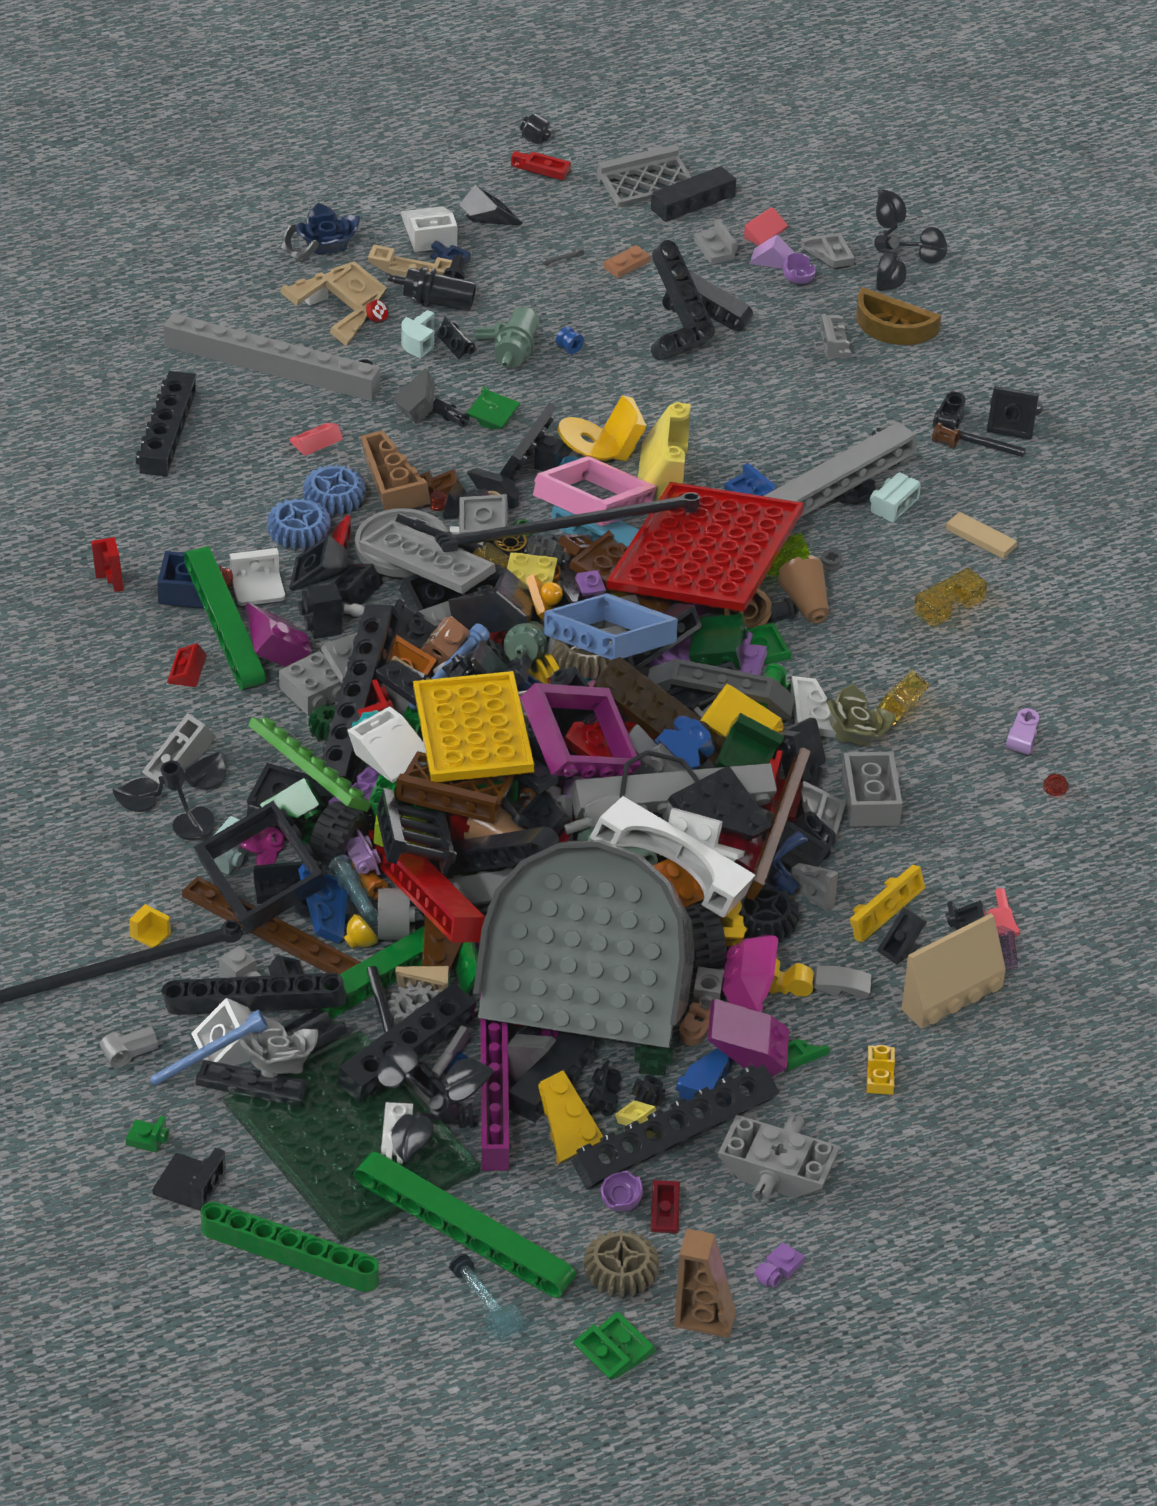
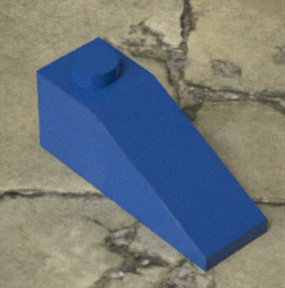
M716 1048L690 1065L685 1076L681 1075L677 1082L676 1091H679V1100L685 1098L687 1102L695 1098L694 1093L705 1087H708L709 1090L718 1087L717 1082L727 1077L734 1060Z

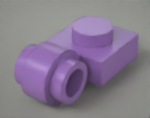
M782 1242L766 1258V1262L759 1264L754 1275L757 1277V1281L767 1288L769 1286L775 1288L780 1283L782 1276L788 1279L804 1263L805 1256Z

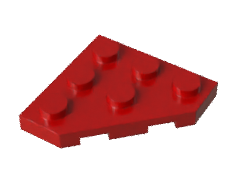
M574 722L563 737L566 747L578 756L613 757L599 722H595L593 725ZM634 722L624 723L628 733L637 725ZM647 733V735H648L651 739H653V736H651L649 733Z

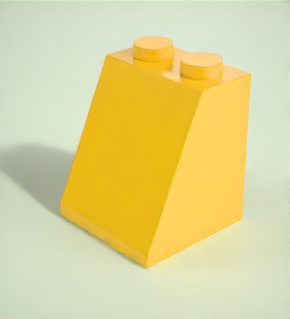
M729 684L724 686L700 720L706 722L710 729L726 737L732 721L740 713L776 732L784 729L779 716Z

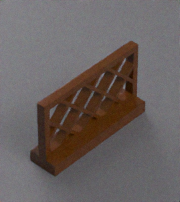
M419 751L414 755L405 773H400L397 778L396 800L490 823H495L498 809L514 782V774L473 778L470 780L463 779L462 782L455 784L452 781L445 782L446 784L434 782L427 775L429 773L428 766L421 767L419 765L420 761L427 763L426 753ZM500 780L505 783L494 785L492 781ZM484 783L488 786L487 788L479 790L476 787L477 785Z

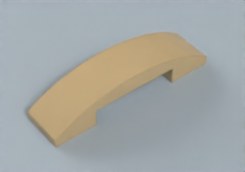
M373 245L368 256V261L377 268L389 274L406 277L409 267L415 269L429 267V272H431L432 268H436L437 274L443 275L444 270L449 268L452 260L437 257L435 264L394 256L395 249Z

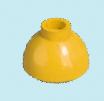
M354 914L348 922L347 935L343 937L348 945L354 949L355 947H371L378 943V937L359 915Z

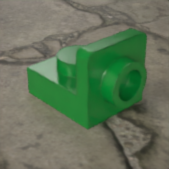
M160 1116L156 1124L135 1119L126 1137V1145L157 1153L161 1144H165L169 1137L166 1117Z

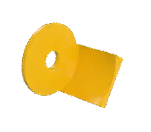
M622 395L604 428H600L596 424L581 418L567 417L560 421L557 430L561 439L571 449L585 457L590 456L603 461L609 459L627 461L631 453L634 452L636 444L641 435L644 434L647 425L634 398ZM581 435L588 436L594 443L585 441Z

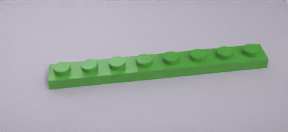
M251 718L249 727L348 807L368 812L371 804L364 797V792L351 787V782L343 777H339L337 770L325 766L326 762L321 758L313 756L314 752L301 746V741L288 736L289 732L276 726L277 722L271 718Z

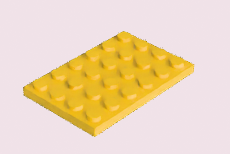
M513 671L413 681L431 781L470 780L473 778L534 772V762Z

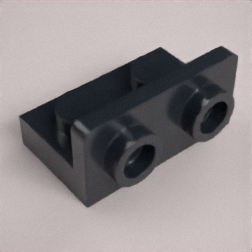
M351 564L334 582L342 600L348 599L350 605L354 603L362 605L382 584L374 564Z

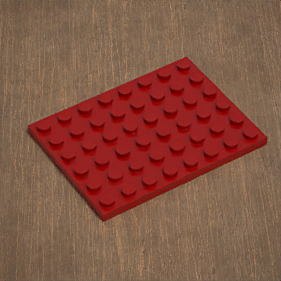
M669 482L659 500L676 498L685 493L693 492L700 496V507L696 512H686L684 508L649 514L606 580L607 589L636 593L642 596L660 597L665 600L684 601L689 604L696 603L708 605L709 607L726 608L732 611H745L804 511V503Z

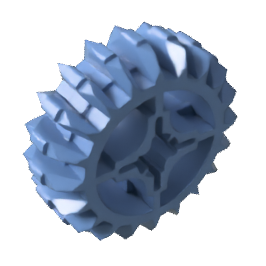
M328 464L325 468L319 466L318 471L312 470L311 475L306 476L303 485L304 498L306 501L313 499L314 503H321V506L325 507L332 517L335 513H339L341 516L343 512L351 514L352 509L358 510L359 505H363L366 496V483L364 478L361 477V473L355 472V468L348 469L347 465L339 467L338 464L336 466Z
M294 497L292 501L285 499L284 504L277 503L276 507L271 508L267 518V530L271 540L276 541L277 545L283 544L285 549L292 547L294 551L296 548H302L304 551L305 547H312L329 535L331 518L327 509L322 507L321 503H314L313 499L306 501L304 497L301 500H297Z

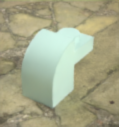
M426 310L414 320L406 317L401 325L402 347L408 353L418 358H422L434 348V313Z

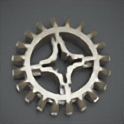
M557 639L552 650V656L559 665V668L566 669L575 666L584 679L591 678L595 680L596 677H600L611 662V659Z
M620 1228L618 1233H613L609 1229L607 1236L599 1233L597 1240L591 1239L589 1247L585 1250L583 1267L586 1279L590 1280L592 1287L598 1286L600 1293L608 1290L610 1298L614 1293H619L621 1298H623L625 1293H629L634 1297L636 1290L644 1293L646 1287H651L653 1280L658 1275L659 1259L656 1247H652L651 1240H644L643 1234L635 1236L632 1230L629 1233H623Z

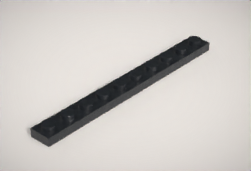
M396 660L376 670V678L417 707L413 681L422 680L420 677ZM534 758V772L514 774L518 780L538 794L558 784V775H551L549 768Z

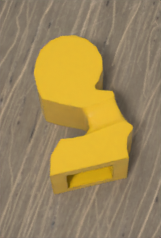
M741 901L724 918L719 916L724 930L726 948L742 942L747 931L743 923V916L739 915L742 908Z
M776 958L774 978L769 992L771 994L781 992L784 995L791 992L795 996L810 995L813 991V970L804 964L795 963L786 972H782L779 970L780 961Z

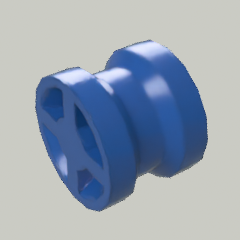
M569 326L562 328L556 337V344L561 348H565L569 354L578 352L584 343V337L579 333H575L574 329Z

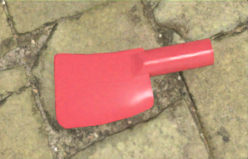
M998 888L995 894L999 908L990 909L988 914L991 913L995 918L999 939L1019 936L1020 930L1009 907L1006 891L1004 888Z

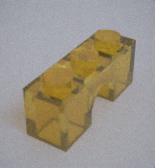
M967 567L927 590L918 593L915 596L914 613L934 628L951 618L952 602L961 603L969 609L985 600L988 582Z

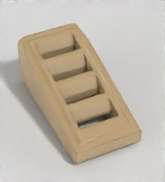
M449 966L396 967L397 984L404 988H408V983H411L413 987H417V984L422 982V987L426 988L430 984L432 985V991L439 989L442 992L451 984Z

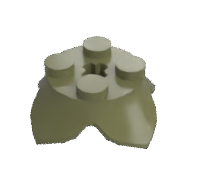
M854 684L842 689L837 695L836 701L831 699L827 703L831 713L829 717L830 724L836 732L835 737L843 743L849 741L868 747L874 739L880 738V735L892 727L896 714L882 708L868 709L865 695Z

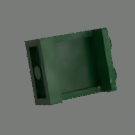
M744 614L699 618L702 627L693 633L689 652L690 661L711 666H719L732 661L737 670H740L742 666L739 658L742 639L748 638L749 633Z
M740 713L732 721L713 765L715 768H723L728 765L734 767L769 764L775 750L782 743L784 735Z

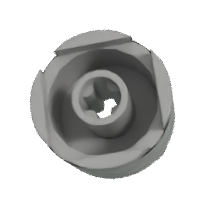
M399 888L378 889V939L400 940L415 931V925H410V922H415V906H410V904L414 903Z

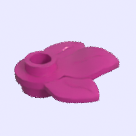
M268 827L242 842L241 847L257 854V865L274 864L277 852L284 846V837L278 829Z

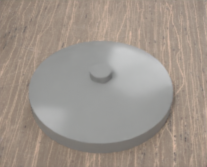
M390 509L367 518L359 526L355 535L357 556L363 564H374L377 573L391 577H409L415 573L360 550V540L388 522L395 521L398 513L414 519L418 517L425 520L426 524L449 532L438 518L415 509Z

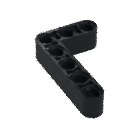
M665 240L652 252V259L683 328L661 336L652 344L651 354L657 360H665L703 346L715 334L712 321L679 248L671 240ZM680 337L685 340L686 344L680 340ZM661 344L667 348V351L662 348Z

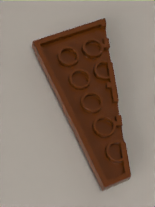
M610 530L570 562L569 568L577 573L598 570L606 590L619 598L636 595L639 604L662 613L675 603L686 604L678 600H665L660 597L642 596L636 593L607 589L606 580L627 549L623 543L618 544L613 539L614 534Z

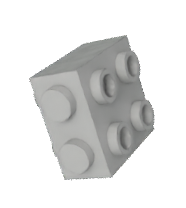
M320 651L279 670V688L307 715L313 713V708L320 709L321 704L328 706L336 702L340 696L341 682L326 657Z

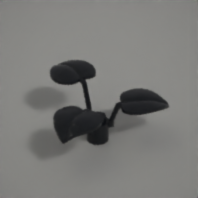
M878 190L876 205L877 221L883 228L889 229L885 230L884 234L878 235L874 241L876 250L885 253L879 261L876 278L877 290L884 291L900 287L906 279L905 264L899 261V255L892 252L898 246H920V259L926 263H937L946 256L948 245L943 233L936 227L924 229L920 235L921 242H900L899 238L891 233L897 229V223L903 222L906 218L905 203L900 196L892 191Z
M220 751L209 755L189 766L185 773L179 762L174 760L167 761L162 764L160 769L162 776L158 778L159 786L151 778H139L122 787L113 789V794L120 805L134 812H143L153 808L157 803L156 796L162 794L164 784L170 790H177L186 813L180 814L174 819L172 824L174 833L186 840L202 839L212 833L215 826L214 816L204 806L196 807L190 811L181 787L184 780L191 787L198 785L203 790L219 786L226 777L223 754Z
M397 1045L385 1052L378 1066L379 1081L388 1088H394L401 1085L407 1077L431 1099L429 1106L433 1114L418 1112L415 1117L411 1114H405L395 1123L392 1129L391 1139L394 1150L404 1162L409 1163L412 1157L430 1140L433 1133V1124L430 1119H434L436 1122L441 1120L443 1123L449 1124L458 1118L459 1107L456 1105V1102L464 1101L476 1093L494 1073L491 1067L471 1058L459 1060L447 1073L446 1080L449 1084L445 1088L447 1096L442 1094L434 1096L410 1074L419 1064L418 1056L413 1049L408 1046Z

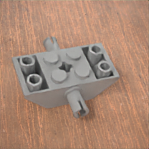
M790 1114L783 1129L736 1115L718 1152V1157L740 1181L756 1186L752 1197L759 1203L763 1194L761 1203L765 1204L769 1201L772 1191L797 1198L822 1189L839 1153L840 1146L799 1134L804 1125V1120L799 1115L795 1123H793L795 1114Z

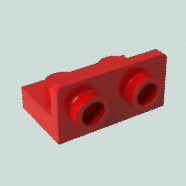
M115 537L92 541L91 546L96 579L106 577L107 583L113 585L114 592L124 591L120 556Z

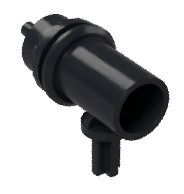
M462 254L453 256L450 267L444 270L443 275L437 274L436 268H432L431 272H429V267H422L420 269L409 267L406 277L388 275V281L404 285L403 296L411 297L416 303L421 304L424 300L425 306L433 302L468 311L471 310L477 285L476 282L465 280L463 268L466 258L462 257Z

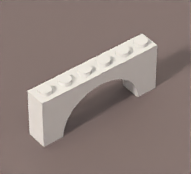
M624 796L600 816L590 836L593 840H603L620 847L647 849L679 864L700 884L704 892V900L701 905L723 918L745 897L756 876Z

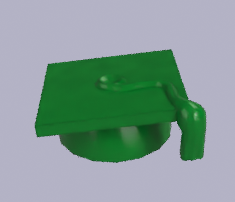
M484 386L481 389L480 396L467 413L470 417L477 419V422L485 428L502 429L509 423L511 416L520 406V402L488 390V387Z
M464 942L453 963L455 964L460 988L467 994H469L475 983L479 948L475 947L474 942Z

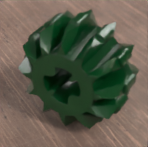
M332 703L330 706L321 704L320 709L313 708V713L308 719L311 736L316 737L317 742L327 741L329 724L335 714V707Z

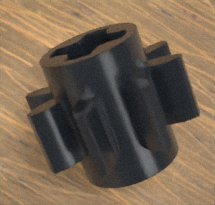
M646 1075L643 1081L638 1078L636 1079L632 1088V1095L635 1096V1101L652 1106L654 1104L661 1106L666 1096V1090L662 1088L663 1082L654 1076Z

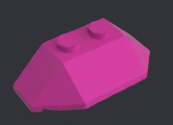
M762 935L745 939L728 949L725 956L726 962L722 990L729 1003L762 1012V1002L768 995L775 973L778 938L776 936Z

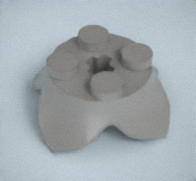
M264 1016L269 1029L260 1034L257 1032L254 1034L250 1033V1040L247 1038L240 1040L241 1046L250 1056L251 1063L261 1070V1074L265 1077H275L279 1073L297 1074L302 1072L305 1059L316 1046L318 1030L302 1029L289 1036L280 1023Z

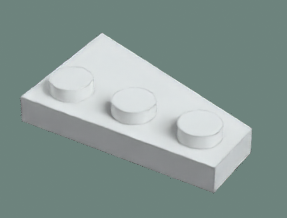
M792 676L790 682L791 694L795 696L793 705L795 724L810 717L815 718L818 723L820 736L836 738V732L829 720L831 713L826 703L827 697L817 680Z

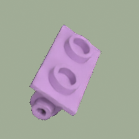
M358 828L356 829L358 836L350 838L346 852L357 872L366 874L375 869L377 875H380L377 864L381 863L376 849H373L368 835L363 837Z

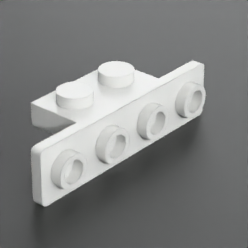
M676 808L671 809L669 824L735 862V859L744 857L745 851L718 844L723 821Z

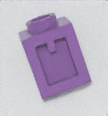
M598 570L577 573L575 578L585 599L605 593L606 589Z

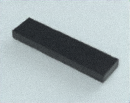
M203 1060L196 1077V1086L300 1107L308 1089V1081L282 1075L265 1077L261 1074V1071Z

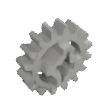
M419 982L417 987H413L411 983H408L407 989L399 986L398 993L392 992L391 1000L388 1002L391 1019H394V1025H397L439 994L440 990L432 991V985L430 984L424 988L422 987V982Z

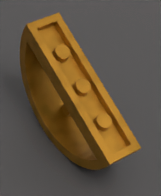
M864 287L860 289L857 299L856 320L860 328L874 339L895 345H914L926 342L940 332L942 315Z

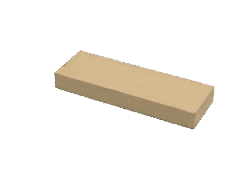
M961 512L957 513L946 523V530L1002 559L1017 548L1016 540Z

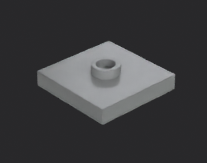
M507 494L460 497L459 534L507 526Z

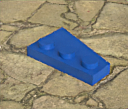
M304 864L298 869L301 880L311 875ZM327 873L324 876L327 886L306 898L315 935L339 944L344 937L349 882Z

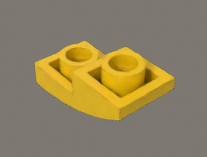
M868 1045L866 1093L893 1095L895 1047Z

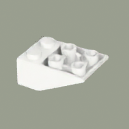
M445 207L401 211V216L414 252L434 250L431 248V244L435 240L448 248L451 245L457 246V223L453 213Z
M391 707L382 710L347 730L355 754L392 783L397 781L400 773H405L417 751L426 753L424 742L404 717ZM419 762V765L421 767H424L427 764L425 762Z

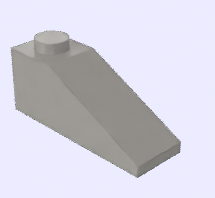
M187 713L142 773L159 784L158 778L162 776L160 770L162 764L174 760L179 762L180 766L185 769L203 755L216 736L205 724Z

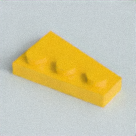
M564 1070L542 1080L538 1087L545 1116L548 1117L551 1129L550 1137L555 1146L556 1163L559 1165L577 1155L576 1150L582 1146L591 1143L593 1147L601 1143L600 1139L603 1135Z

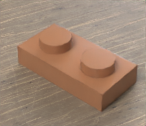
M635 245L604 261L603 268L619 278L649 263L651 255Z

